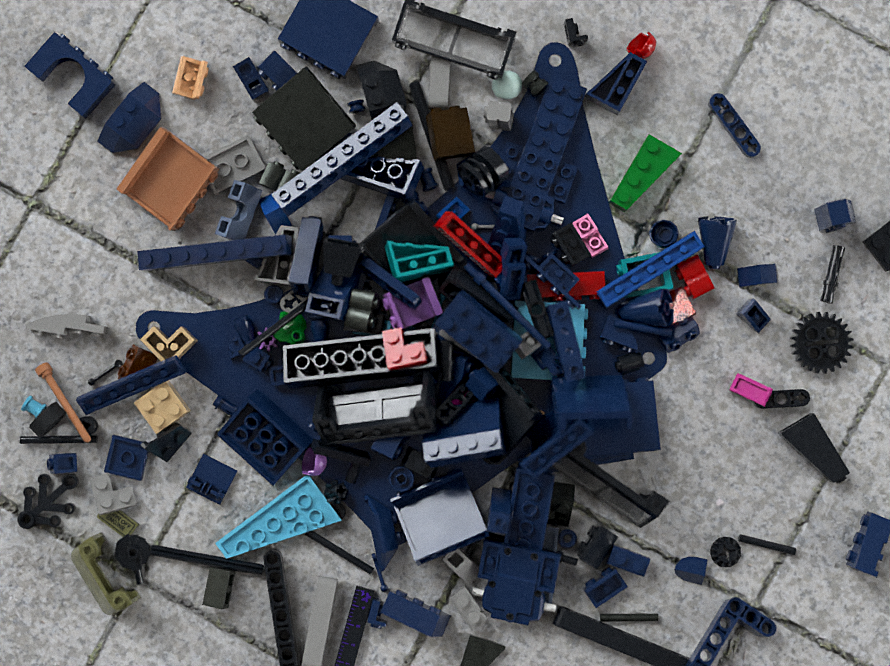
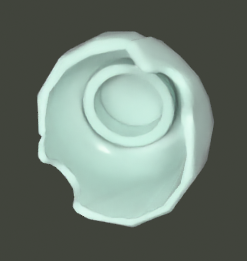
M506 70L502 78L492 80V90L497 97L506 100L513 99L522 90V79L517 73Z

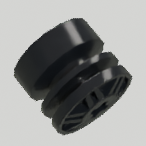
M483 146L473 154V158H468L458 166V173L463 183L474 195L480 198L485 197L488 192L494 190V186L500 185L509 178L506 164L488 146Z

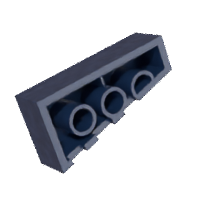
M369 157L340 179L408 202L412 199L424 171V166L417 159L412 161L404 160V158L386 159L385 157Z

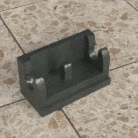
M218 567L209 568L202 605L217 609L229 607L235 570Z

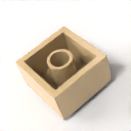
M170 381L159 384L134 402L156 434L166 430L191 411Z

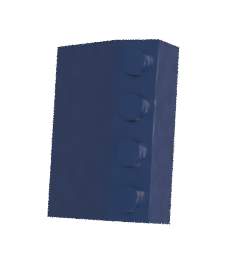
M258 389L245 399L217 433L225 443L272 486L277 483L313 441Z
M500 398L471 402L449 425L443 426L437 423L436 432L424 433L423 450L425 463L430 467H437L506 455ZM448 412L445 415L441 414V417H448Z

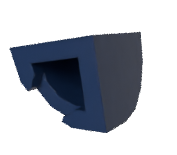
M699 557L683 558L676 564L675 574L684 581L702 585L708 559Z

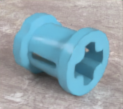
M30 395L23 403L21 410L28 411L35 415L36 418L47 408V405L40 404Z

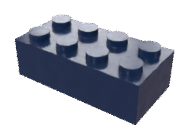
M464 290L456 296L435 323L495 373L500 370L524 340Z

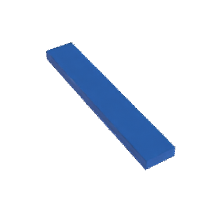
M693 231L596 291V293L607 308L705 246L697 233Z

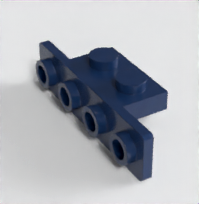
M552 253L540 266L525 254L524 264L529 270L533 268L538 272L536 276L543 283L547 281L552 285L550 289L557 296L562 295L566 298L571 309L576 308L579 310L582 307L568 294L572 287L580 280Z

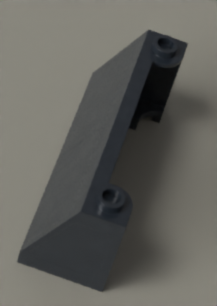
M430 371L416 373L413 376V382L343 392H340L339 388L332 384L320 385L317 390L312 422L324 446L436 432L435 383Z

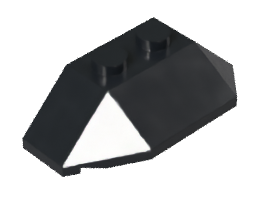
M374 60L356 65L371 121L396 102L405 112L407 103L396 69Z

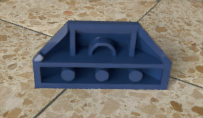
M141 83L128 93L106 121L97 142L111 153L138 149L162 119L160 94L147 83Z
M366 494L364 495V501L379 571L382 572L399 548L398 543H402L400 532L395 530L394 524H398L396 513H392L391 508L371 495Z

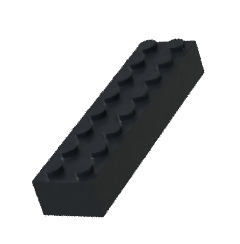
M434 328L403 332L405 345L419 342L425 344L427 363L388 370L383 334L284 345V383L290 389L412 376L424 371L439 373L441 372L439 335Z

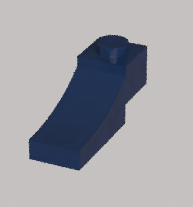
M522 238L503 239L500 294L506 300H520L526 271L524 259L527 245Z

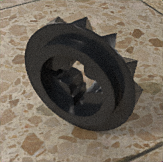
M720 537L713 542L710 555L718 566L732 567L738 563L741 557V547L731 537ZM723 545H725V547L728 550H734L729 553V560L726 558L725 555H718L724 551Z

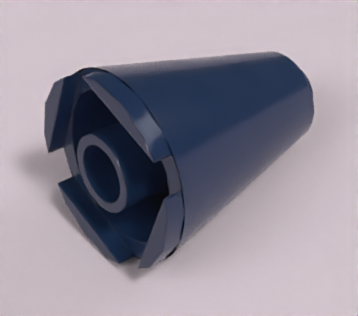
M708 216L698 217L700 238L705 246L702 249L706 265H709L710 269H720V266L725 264L737 219L714 216V218L708 220Z
M658 289L624 301L618 307V316L627 322L660 327L671 326L674 310L670 309L669 303H673L671 294L668 289Z

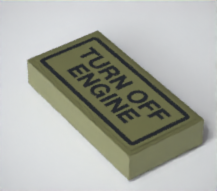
M122 510L101 516L97 515L98 519L122 537L128 533L132 535L139 526L138 522Z

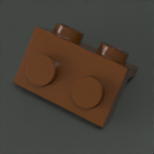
M133 344L132 348H129L126 353L124 365L119 368L118 379L156 364L158 358L152 352Z

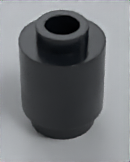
M631 352L617 357L614 365L617 373L621 372L622 375H626L644 367V361L640 352Z

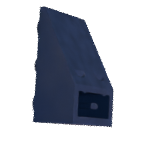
M355 265L351 277H343V283L340 286L331 284L332 274L324 273L323 266L309 293L305 312L345 322L353 288L357 289L361 270L358 268V265Z

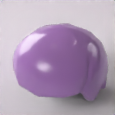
M309 447L303 457L302 473L309 476L320 475L326 468L327 457L314 454L312 448Z

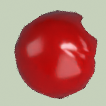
M647 32L648 35L640 33L629 43L627 52L645 59L654 52L657 44L656 39L649 32Z

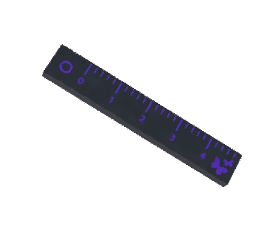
M356 585L334 666L355 665L375 590Z

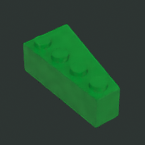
M648 134L608 203L623 212L627 211L682 153Z

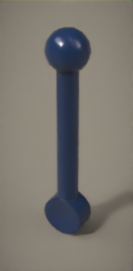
M373 553L371 555L381 583L380 590L386 592L388 587L385 585L382 573L379 571L377 556Z

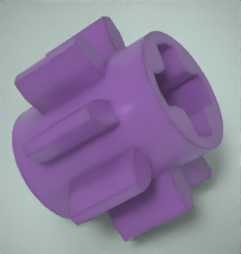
M273 335L269 345H267V342H263L259 349H263L266 346L267 351H270L271 346L278 347L275 344L276 339Z

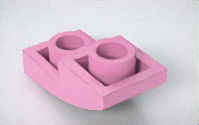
M589 214L572 223L592 258L609 249Z

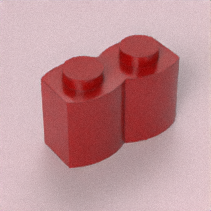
M698 255L676 265L674 272L679 281L683 280L685 284L683 289L688 298L695 299L715 289Z

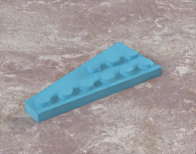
M306 475L215 544L227 559L342 521V519L330 502H327L325 495L311 476Z

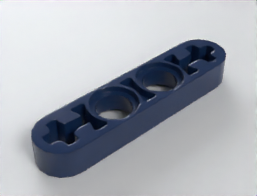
M720 93L714 94L709 99L708 104L717 119L746 157L753 158L758 155L761 146L727 98ZM714 98H716L717 100L721 99L722 102L720 103V105L722 106V108L727 106L728 109L724 110L720 114L719 111H721L722 109L719 105H713V103L715 102ZM725 113L733 114L734 121L732 123H727L724 120ZM737 128H742L745 131L744 138L736 137L735 130ZM749 137L750 140L747 142L750 146L755 145V153H753L752 151L748 152L747 149L749 148V146L747 145V143H744L742 145L741 142L745 141Z
M364 257L358 264V268L366 276L411 309L416 310L422 303V299L418 294L369 258Z

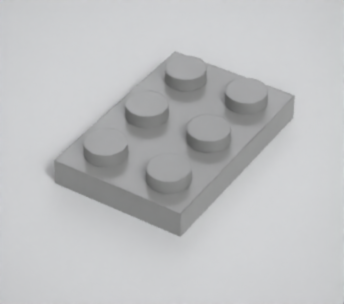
M249 134L204 157L220 169L217 172V179L210 183L215 195L231 188L234 180L243 182L266 169Z

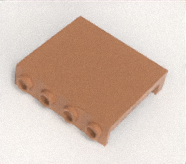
M160 127L116 190L126 194L167 225L169 230L176 231L184 225V219L187 214H191L194 211L197 200L204 197L207 192V186L217 179V172L220 169L169 130Z

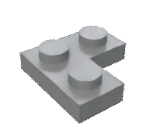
M108 473L89 478L99 516L137 506L132 486L113 491Z

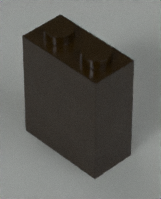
M452 106L449 107V110H442V108L432 109L426 116L434 161L469 157L474 154L475 148L467 107Z

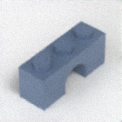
M234 180L228 198L235 201L237 206L236 213L231 218L221 216L215 234L229 240L245 239L257 204L260 201L262 190L247 183Z

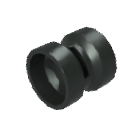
M534 70L525 78L522 85L525 88H529L531 94L536 97L548 85V82L545 79H541Z

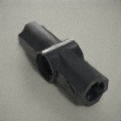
M532 280L523 283L522 293L533 326L545 338L554 336L537 281ZM536 305H540L543 309L539 315L532 313V308Z

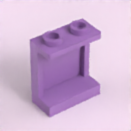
M429 277L407 285L408 288L422 299V303L416 310L408 307L390 292L383 295L384 299H382L384 308L386 310L389 309L391 314L389 320L393 328L401 327L404 329L443 313Z

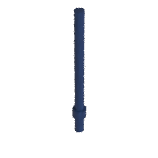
M470 263L465 265L464 269L474 278L473 281L481 285L546 350L552 345L486 280L487 277L482 272L479 273Z

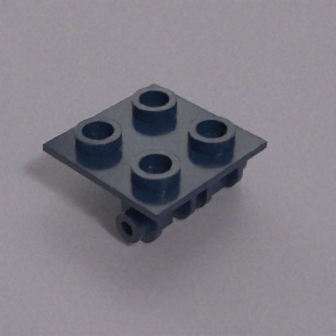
M203 453L193 475L190 476L186 488L221 505L237 470Z

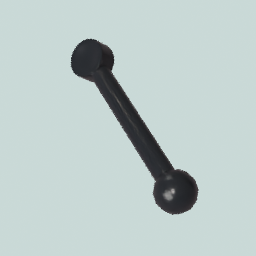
M116 360L115 364L95 378H90L88 384L93 386L97 380L116 367H121L123 362Z

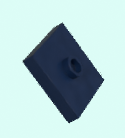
M112 435L104 472L142 481L149 451L141 446L144 441Z

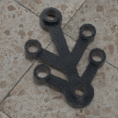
M41 474L38 477V505L33 510L32 497L36 495V489L29 486L23 490L25 496L24 511L18 515L17 522L19 526L23 529L33 528L35 524L50 525L51 527L59 526L61 518L58 515H53L50 518L38 515L42 511L64 512L65 514L74 513L76 507L73 503H52L66 490L76 488L79 483L78 477L74 474L65 475L62 478V484L47 497V485L50 483L51 478L48 474ZM43 476L47 478L46 483H43L41 481V478ZM69 478L74 479L73 485L68 483ZM28 489L33 491L31 496L27 494ZM67 505L72 506L71 512L66 510ZM26 516L31 518L29 523L25 521ZM52 518H56L58 520V523L56 525L52 523Z

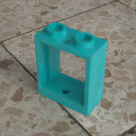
M658 253L618 261L619 265H616L618 276L628 272L627 264L648 260ZM670 269L660 275L662 286L634 291L625 296L626 299L641 296L658 289H674Z

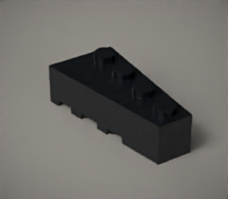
M454 265L445 277L439 291L452 303L456 296L464 290L494 316L509 326L514 318L481 285L476 284L472 276ZM509 302L518 311V307Z

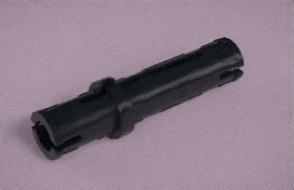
M833 245L827 276L823 280L824 287L820 299L821 302L833 304L834 293L839 285L837 281L845 251L843 246Z

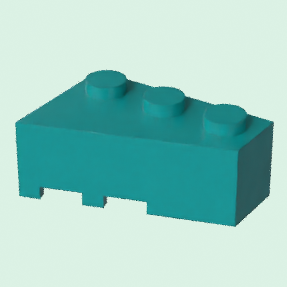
M387 241L385 246L392 276L400 282L450 272L454 265L449 247L413 245L412 243H394V241Z

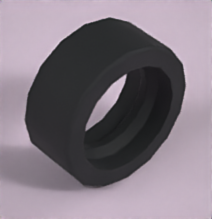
M54 402L33 420L29 428L41 438L62 420L66 412L57 402Z

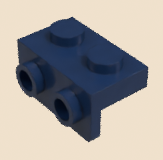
M685 308L673 316L671 326L662 327L672 329L671 337L657 336L664 344L666 351L670 353L678 350L684 343L694 340L700 334V330L696 321Z
M615 567L604 569L600 573V577L597 579L591 578L585 583L583 590L595 608H598L628 587Z

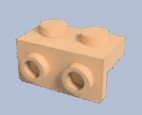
M181 56L172 94L193 100L199 99L204 92L202 84L204 78L208 75V62Z

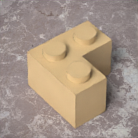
M153 326L140 339L160 361L175 355L180 359L198 341L182 326L170 338L158 327Z

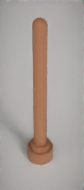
M45 362L35 369L37 375L46 380L84 442H90V435L54 380L50 364Z

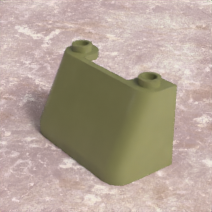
M101 532L78 545L72 551L71 559L101 610L107 615H113L130 606L141 597L137 590L127 591L124 587L114 591L95 559L103 554L101 547L106 541Z

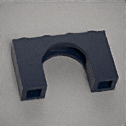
M54 32L24 67L44 82L59 64L67 61L79 63L84 70L85 80L81 89L68 102V105L87 119L116 84L112 82L113 77L107 71L102 73L97 69L99 65L93 59L87 60L83 57L85 53L78 46L73 48L68 43L71 40L61 33L59 36Z

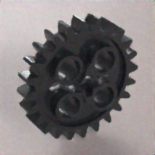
M816 312V318L811 313L809 314V320L803 317V324L796 323L799 329L792 330L796 336L790 337L791 340L795 341V344H791L790 347L796 349L792 352V355L798 354L795 361H803L801 367L808 365V371H812L815 368V373L819 374L822 369L823 374H827L828 368L831 372H835L834 366L842 368L840 362L847 363L844 357L851 356L847 350L853 348V346L849 345V342L854 339L848 338L852 331L845 330L848 324L841 325L842 318L835 320L836 314H832L829 318L828 312H824L823 316L820 312ZM828 327L834 330V335L831 338L826 334ZM809 329L815 332V337L812 340L807 337ZM838 340V343L805 346L806 342ZM831 346L836 349V354L833 357L828 353V349ZM811 348L817 351V356L814 359L809 355Z

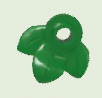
M280 312L279 320L286 316L288 312ZM301 314L273 334V337L279 342H287L289 345L302 344L305 340L303 332L306 329L304 317ZM293 334L298 335V340L293 337Z

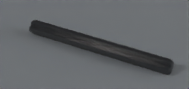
M418 81L409 84V88L432 153L426 116L430 112L420 83ZM446 160L434 161L443 189L445 191L453 189L454 183Z
M152 545L150 549V555L251 574L262 575L264 569L263 564L230 558L226 559L225 557L159 545Z

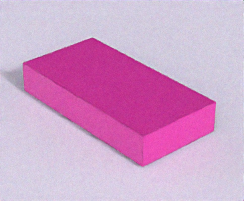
M737 373L729 389L731 392L764 407L773 391L772 388Z

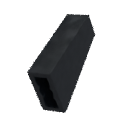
M814 413L807 414L777 432L783 440L829 482H836L838 484L847 479L846 475L850 474Z

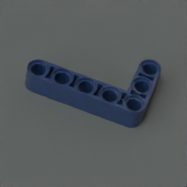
M740 598L727 599L721 605L685 666H711L736 622L760 638L773 636L777 630L776 624ZM731 602L736 605L735 612L730 609ZM747 613H750L752 616L751 623L746 619ZM722 618H724L727 622L725 628H723L720 624V620ZM763 624H766L768 627L767 634L762 630ZM712 634L717 638L715 645L710 640ZM702 651H705L707 654L706 661H703L700 657Z

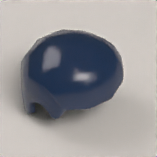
M661 220L652 225L649 236L651 242L656 247L666 249L677 241L679 231L673 222Z

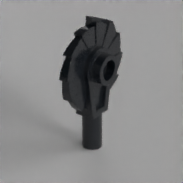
M128 533L117 541L114 556L123 568L134 571L137 585L143 584L144 579L141 569L142 564L147 562L148 556L150 557V545L145 538L138 536L139 534L130 535Z

